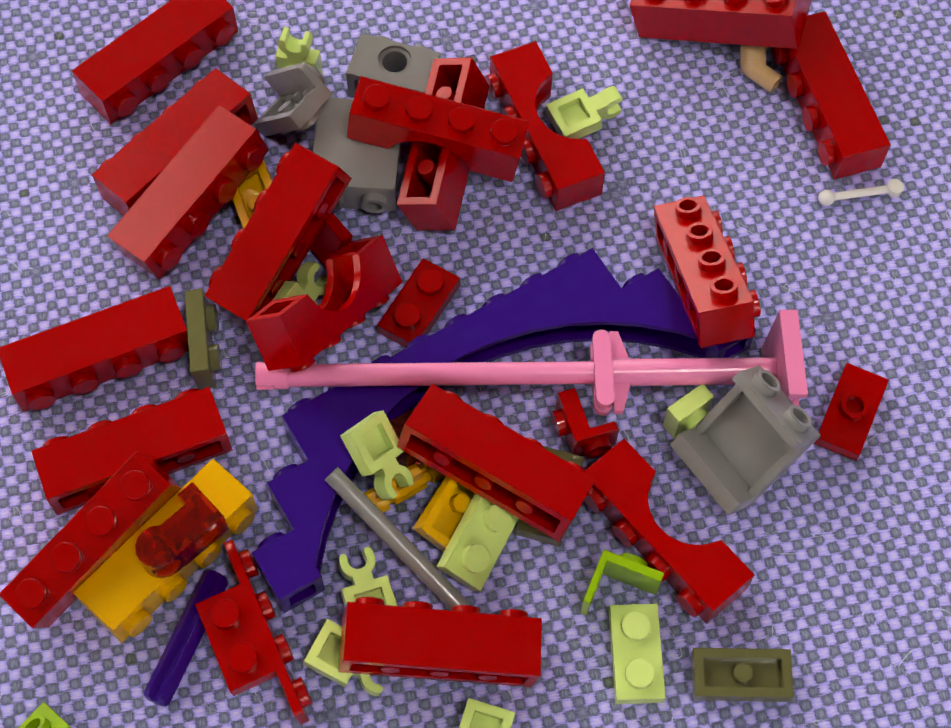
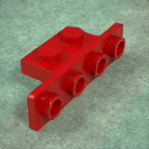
M233 539L225 542L224 546L240 584L195 604L230 693L235 696L278 676L295 718L302 725L310 721L305 707L313 704L302 677L293 680L287 663L293 661L294 657L284 634L275 636L269 620L277 616L266 591L257 593L251 578L259 575L249 550L245 549L240 552Z

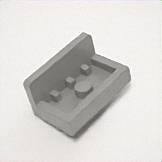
M305 62L270 71L264 79L276 91L279 97L253 125L263 136L279 133L286 135L294 130L302 132L312 126L320 116L317 112L318 109L332 95L331 91L325 86V80L321 73Z

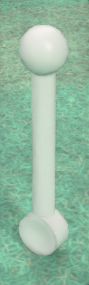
M892 179L884 186L834 193L831 190L825 189L819 193L818 201L823 206H830L834 201L880 194H887L890 197L896 198L902 194L904 184L898 179Z

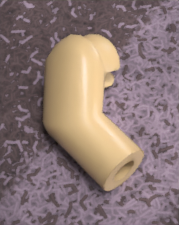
M741 45L740 64L742 73L769 93H773L782 82L783 76L766 65V50L768 47Z

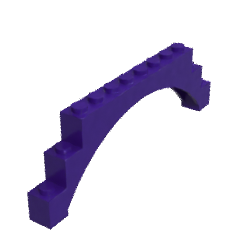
M591 248L580 255L578 253L568 255L551 271L543 275L541 273L531 275L522 282L519 288L506 295L499 293L492 296L483 304L482 308L469 315L459 314L449 320L443 329L430 336L427 334L420 335L409 342L406 349L391 357L389 355L381 356L371 363L492 362L496 359L533 348L561 343L592 341L594 332L601 329L606 330L608 333L609 331H618L622 342L671 349L698 358H734L750 348L753 337L700 348L680 296L659 268L647 275H644V273L634 275L621 288L597 253ZM430 386L329 387L326 392L313 399L304 398L297 401L288 409L287 413L281 415L286 434L304 463L300 465L290 464L283 467L273 476V480L267 482L271 498L290 531L286 534L277 532L268 536L258 545L259 549L253 551L252 555L258 570L283 613L325 591L320 573L326 544L338 509L343 501L325 479L337 467L351 481L359 472L340 435L371 413L383 410L391 426L394 427L398 421L418 405Z

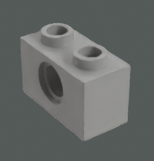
M361 33L346 71L348 96L354 98L360 76L425 93L433 59L441 58V53L432 51L425 46H412L392 41L385 36L375 37Z

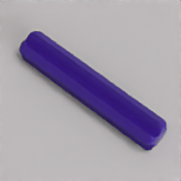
M209 569L202 573L144 690V696L150 702L164 707L170 704L205 632L195 604L225 591L228 580L221 573Z

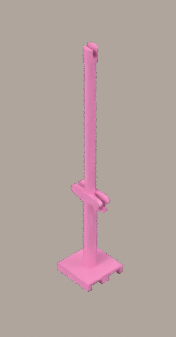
M779 310L761 348L762 357L629 359L619 332L609 331L608 333L606 330L601 329L593 334L590 345V361L313 364L302 371L293 373L288 368L268 371L265 362H256L255 365L256 390L289 389V387L431 386V384L436 386L592 384L593 408L596 414L600 416L608 415L612 410V406L613 414H623L630 386L735 385L732 378L739 371L759 365L778 379L781 390L794 405L799 406V398H806L808 396L798 310Z

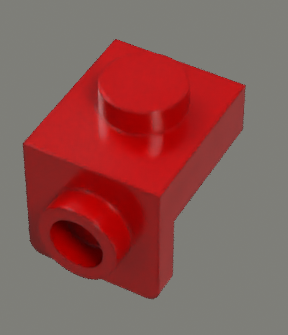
M572 388L557 394L556 409L551 411V419L557 436H565L572 454L596 458L606 454L616 445L619 429L615 421L590 428L576 389Z

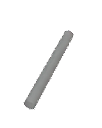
M339 467L325 479L329 486L451 611L454 606L470 604Z

